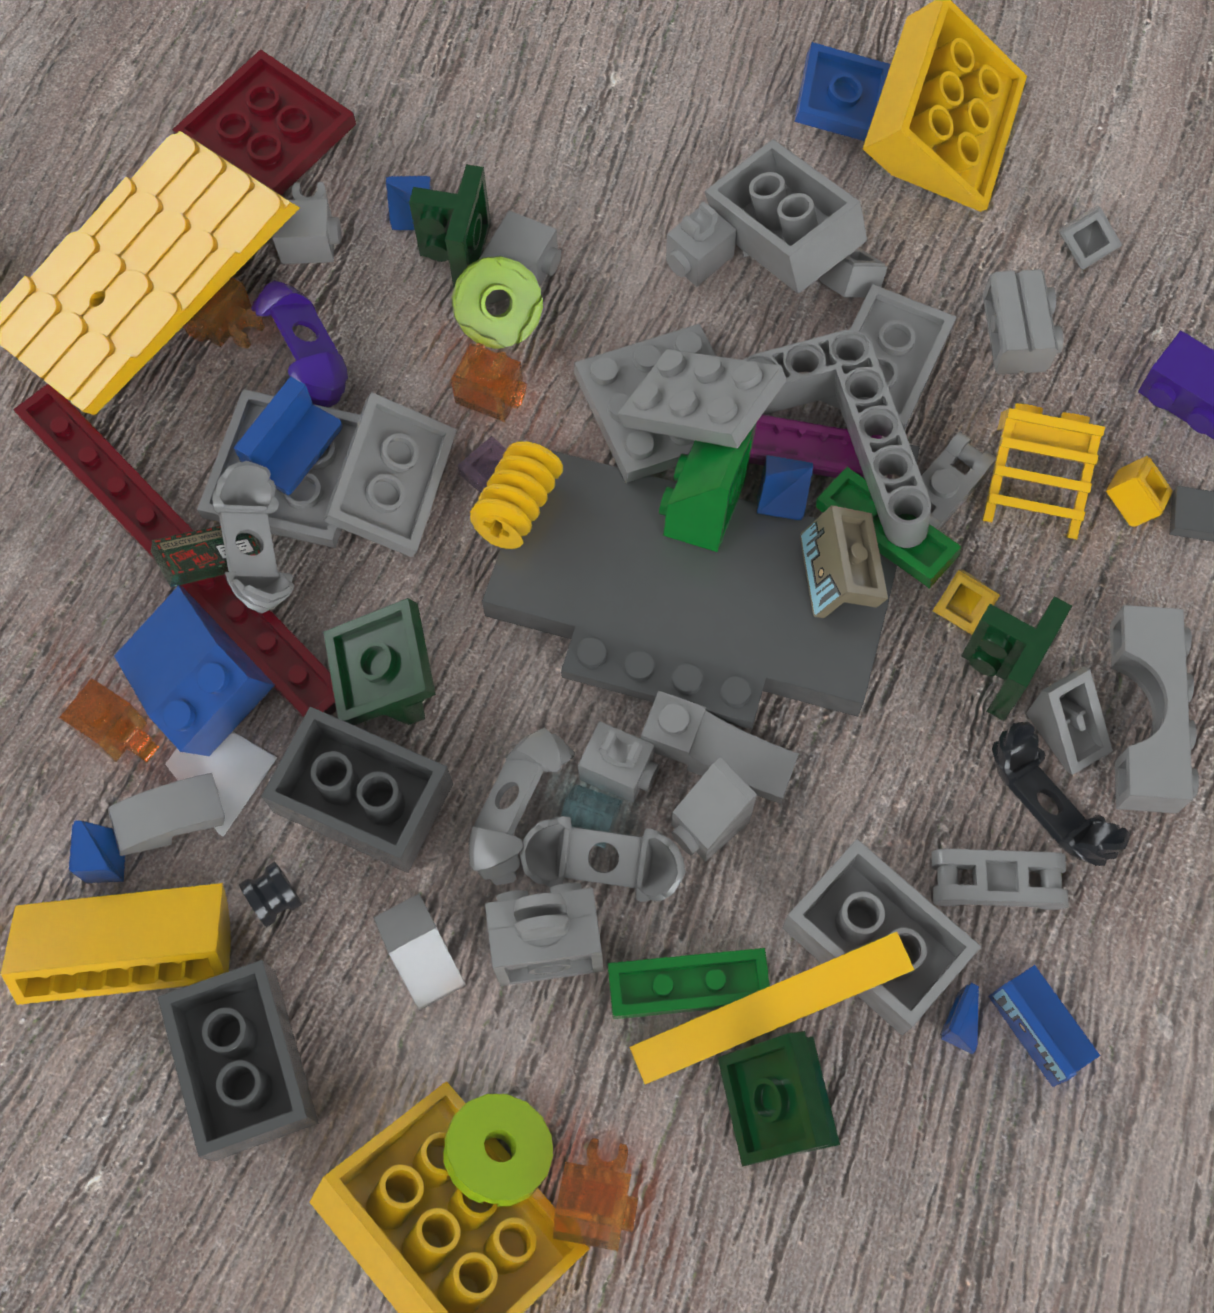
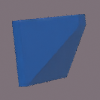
M973 983L967 984L957 993L940 1033L942 1040L970 1054L975 1053L978 1045L979 986Z

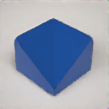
M430 176L386 177L389 217L392 230H415L409 205L413 187L433 190Z
M766 455L757 493V513L802 520L808 499L813 463Z
M74 821V824H72L69 870L85 883L124 882L125 855H119L112 828L85 821Z

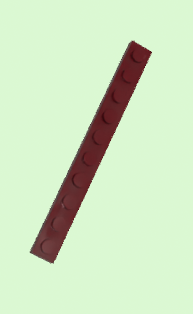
M47 383L13 409L31 432L177 586L184 587L275 684V690L303 719L310 707L329 715L337 710L330 672L271 610L261 614L248 608L235 596L225 576V572H229L228 566L225 563H220L222 560L218 555L217 557L215 556V552L210 547L208 548L204 541L167 550L162 549L160 543L197 534L63 395ZM191 549L197 554L195 556L191 554L192 557L188 556L189 558L186 560L182 559L180 562L177 561V559H180L175 556L178 555L180 557L179 554H184L186 551L190 553L189 550ZM204 553H205V555H206L207 557H208V555H209L210 557H214V558H212V559H215V560H212V561H210V562H207V561H209V560L204 556ZM199 555H202L206 559V561L203 560L202 562ZM196 557H198L201 563L199 562L196 565L192 558L196 560Z

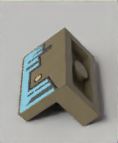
M831 505L800 534L813 616L817 618H825L844 602L877 608L888 599L872 513Z

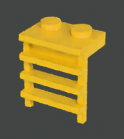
M1015 403L1014 409L1009 408L1001 412L997 431H1002L982 521L992 523L996 505H1002L1070 519L1066 538L1077 540L1081 522L1084 521L1088 493L1091 491V479L1094 466L1097 465L1099 456L1097 453L1105 427L1089 424L1090 417L1062 412L1061 418L1043 415V408ZM1009 449L1083 463L1080 481L1006 467ZM1008 477L1077 491L1073 509L999 495L1002 478Z

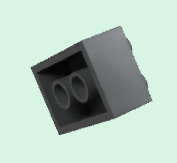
M310 707L261 797L273 813L409 873L453 786V781L447 766Z
M260 960L158 996L198 1157L215 1162L319 1124L277 974L265 961Z

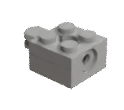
M563 883L552 886L550 893L529 895L528 891L525 890L508 891L498 894L496 896L497 901L485 903L492 968L500 986L604 972L593 888L582 889L580 883Z

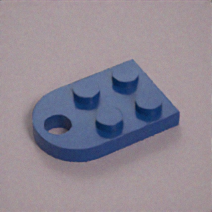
M811 42L806 56L794 122L865 141L891 64Z

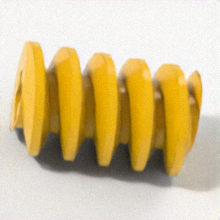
M515 442L510 444L505 450L503 458L497 464L495 473L487 481V487L479 495V501L475 503L470 511V520L480 536L490 544L500 548H520L524 543L521 536H526L531 531V522L535 521L540 514L539 507H542L547 502V493L554 489L555 479H558L563 472V464L551 450L536 443Z

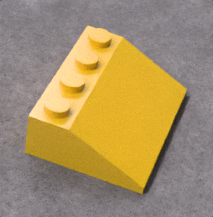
M935 0L906 18L862 149L892 176L982 212L988 208L1027 75L951 0Z
M447 1081L323 1176L309 1203L398 1313H524L590 1248L539 1188L528 1199L517 1204L496 1207L498 1204H490L485 1201L481 1204L469 1199L452 1183L444 1165V1139L454 1115L466 1103ZM490 1138L484 1142L485 1151L492 1160L505 1162L511 1159L510 1154L496 1138Z

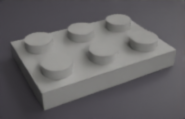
M872 284L850 329L861 331L870 339L905 431L952 331L956 316ZM836 396L819 400L840 409ZM858 397V399L862 400L870 399L868 397Z
M667 349L618 412V416L626 428L738 448L787 379L781 365Z
M371 392L366 398L323 521L412 557L418 550L457 429Z

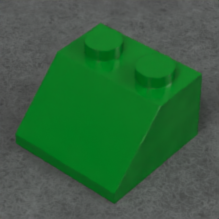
M756 424L738 448L695 440L689 455L681 453L673 480L677 481L675 488L666 487L660 503L659 514L666 516L663 536L711 551H719L745 485Z

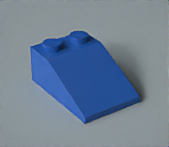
M179 585L114 655L149 718L180 752L209 757L275 686L184 587Z

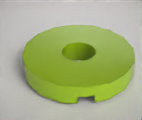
M503 256L483 257L468 265L456 280L452 294L454 317L461 330L479 345L500 349L518 344L526 340L539 324L543 310V298L539 283L534 274L519 261ZM494 290H504L509 296V307L501 315H492L486 309V298Z
M485 1094L468 1101L454 1115L444 1139V1165L452 1183L469 1199L481 1204L484 1201L490 1204H498L496 1207L512 1206L528 1199L547 1177L553 1159L552 1135L543 1117L526 1101L508 1094ZM490 1138H499L505 1141L510 1147L511 1159L505 1162L492 1160L485 1151L484 1142Z

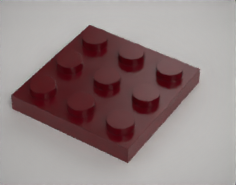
M260 49L172 130L174 134H177L179 131L185 133L282 195L356 125V120L352 111Z

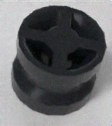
M275 861L266 867L264 875L256 880L248 878L239 884L248 903L266 928L276 921L277 914L285 909L295 910L302 905L297 893Z

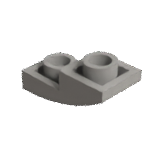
M212 773L186 778L147 790L110 806L108 810L120 856L169 846L172 844L173 836L223 826L225 819Z

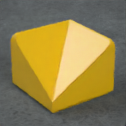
M1145 456L1120 468L1114 475L1106 492L1131 527H1136L1162 515L1173 490L1152 459Z

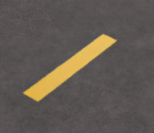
M894 932L629 1048L646 1085L915 969L898 932Z

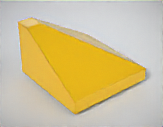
M959 569L934 607L933 612L972 635L989 604L995 605L1001 595L968 572Z

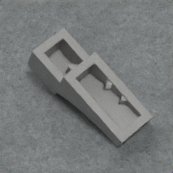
M659 690L641 734V739L655 744L654 753L687 764V771L701 776L705 774L717 759L722 757L757 796L779 804L783 801L799 753L765 741L719 719L706 711V707Z

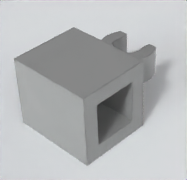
M317 182V192L311 197L303 196L300 183H294L292 187L294 200L289 201L300 207V209L273 235V241L281 264L334 262V244H341L342 241L341 223L339 217H332L324 183Z
M703 201L698 209L689 216L686 215L680 224L667 233L666 261L676 275L680 277L685 276L696 287L699 286L734 256L737 229Z
M599 721L578 764L579 780L634 803L640 789L646 792L650 790L658 772L659 764L653 762L655 744Z

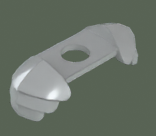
M244 461L230 465L218 479V484L213 493V508L219 514L229 570V572H225L226 580L236 597L248 608L262 614L273 609L288 598L294 590V584L292 583V574L278 572L267 514L275 512L279 506V502L274 496L276 485L270 479L271 473L268 468L253 462ZM241 533H249L255 536L261 544V552L254 556L244 554L236 545V536Z
M545 727L524 737L507 755L504 766L474 826L472 825L469 837V865L484 880L489 879L495 885L512 883L516 879V870L520 866L517 854L523 849V842L513 834L542 773L558 772L561 770V765L570 761L575 755V752L565 744L563 739L556 734H551ZM518 786L519 793L514 803L506 809H500V800L503 794L510 787Z
M566 816L543 820L535 824L525 835L523 849L520 851L521 863L525 874L538 884H546L551 888L552 886L563 884L564 878L631 887L636 888V899L640 902L650 900L662 901L670 897L680 885L686 873L684 859L677 845L656 830L647 828L642 837L571 826V818ZM601 842L613 845L619 855L617 866L608 872L596 870L589 861L591 848Z

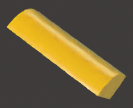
M223 883L15 905L1 976L16 1004L20 1005L184 987L229 972L231 930Z

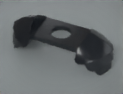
M1030 722L1013 723L1008 731H1002L999 741L994 742L992 747L995 765L1004 785L1009 787L1059 844L1058 846L1073 857L1095 866H1105L1107 860L1116 859L1119 852L1126 849L1130 838L1129 831L1126 828H1120L1115 823H1106L1105 818L1101 815H1095L1087 820L1039 767L1045 760L1046 755L1044 750L1038 747L1039 739L1038 735L1034 733V726ZM1037 793H1043L1055 802L1058 808L1057 815L1049 813L1040 805Z

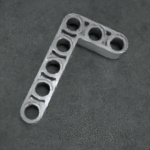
M854 329L842 330L753 354L745 358L744 360L781 365L787 379L763 415L836 396L886 537L895 546L902 548L915 547L921 544L926 538L929 528L930 497L868 336ZM858 397H868L870 399L862 400L858 399ZM882 435L885 436V438L876 439L870 436ZM887 474H896L899 475L900 478L889 479L884 476ZM901 514L914 515L916 519L903 520L898 516Z

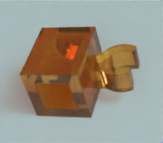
M231 277L182 328L191 337L201 342L207 339L215 345L222 347L231 336L236 345L248 349L251 343L248 335L242 332L245 327L252 326L257 330L263 331L265 326L261 316H257L256 312L252 311V305L244 284Z
M470 343L451 378L456 404L505 422L512 407L519 408L527 389V383L523 382L521 362L509 358L502 351L496 353L485 349L481 343L476 345Z
M93 678L88 681L59 717L78 737L115 762H117L126 749L143 761L148 762L159 748V745L151 741L152 737L142 731L147 722L129 702Z
M592 1138L587 1147L586 1165L565 1162L554 1216L553 1239L618 1251L622 1230L633 1232L639 1199L638 1197L628 1196L631 1174L624 1173L627 1166L628 1147L627 1144L620 1143L617 1158L613 1161H603L597 1155L599 1139Z

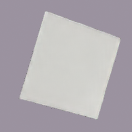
M232 731L209 757L180 752L176 748L165 765L177 781L208 773L213 774L225 815L223 826L214 827V829L224 837L277 757Z

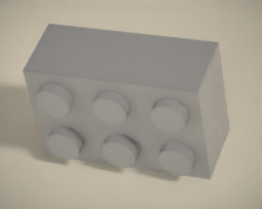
M774 139L705 190L708 205L737 229L735 245L797 294L867 241L861 202Z
M858 839L853 842L787 915L782 927L821 964L894 932H898L915 970L859 993L857 996L902 1036L917 1023L982 947Z

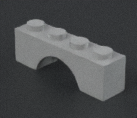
M1123 605L1110 623L1111 669L1128 676L1137 683L1148 698L1152 710V728L1148 739L1128 746L1114 761L1116 809L1177 814L1198 793L1199 774L1197 769L1192 768L1191 750L1196 742L1197 731L1195 721L1189 720L1188 706L1194 692V679L1191 673H1187L1186 656L1190 652L1192 636L1190 628L1184 627V609Z

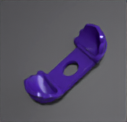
M272 281L263 288L259 296L253 301L251 309L257 316H272L296 360L289 366L288 375L307 386L314 405L327 408L332 407L340 401L342 394L345 392L348 379L345 361L337 351L312 302L295 287L279 281ZM298 325L308 327L316 334L317 340L311 342L304 341L294 334L292 328Z

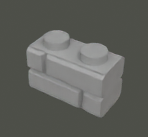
M1042 269L1021 270L1019 273H1015V271L994 272L987 281L983 293V301L995 372L1000 375L1018 374L1020 371H1024V373L1047 371L1050 369L1056 354L1061 353L1063 348L1061 326H1054L1052 318L1056 308L1055 289L1047 287L1045 274Z

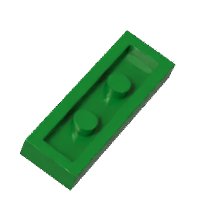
M848 467L817 498L816 508L821 512H825L833 505L872 513L879 553L929 589L960 556L962 546L930 524L926 538L915 547L902 548L891 543L884 533L866 480ZM901 514L898 516L903 520L916 519L914 515Z
M765 948L608 963L613 1019L714 1010L770 986Z

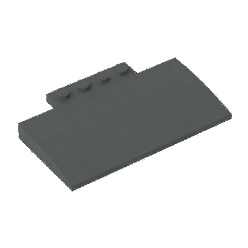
M552 451L562 462L563 472L558 479H555L554 489L547 493V502L542 507H539L540 514L535 521L531 522V531L526 536H521L524 542L521 547L500 549L482 599L486 617L571 639L561 669L562 678L653 703L659 690L706 707V711L719 719L748 729L753 728L763 691L856 717L859 716L864 704L897 569L896 564L880 554L888 599L880 606L875 608L844 602L825 618H817L813 616L800 541L801 532L817 518L804 515L802 520H794L758 514L757 503L739 499L719 551H711L663 536L666 516L659 514L660 503L666 487L675 488L677 482L649 475L625 483L618 467Z

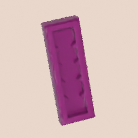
M763 414L758 419L749 463L764 466L766 455L812 462V474L837 478L848 467L865 479L848 429ZM872 435L870 437L881 439L882 435Z

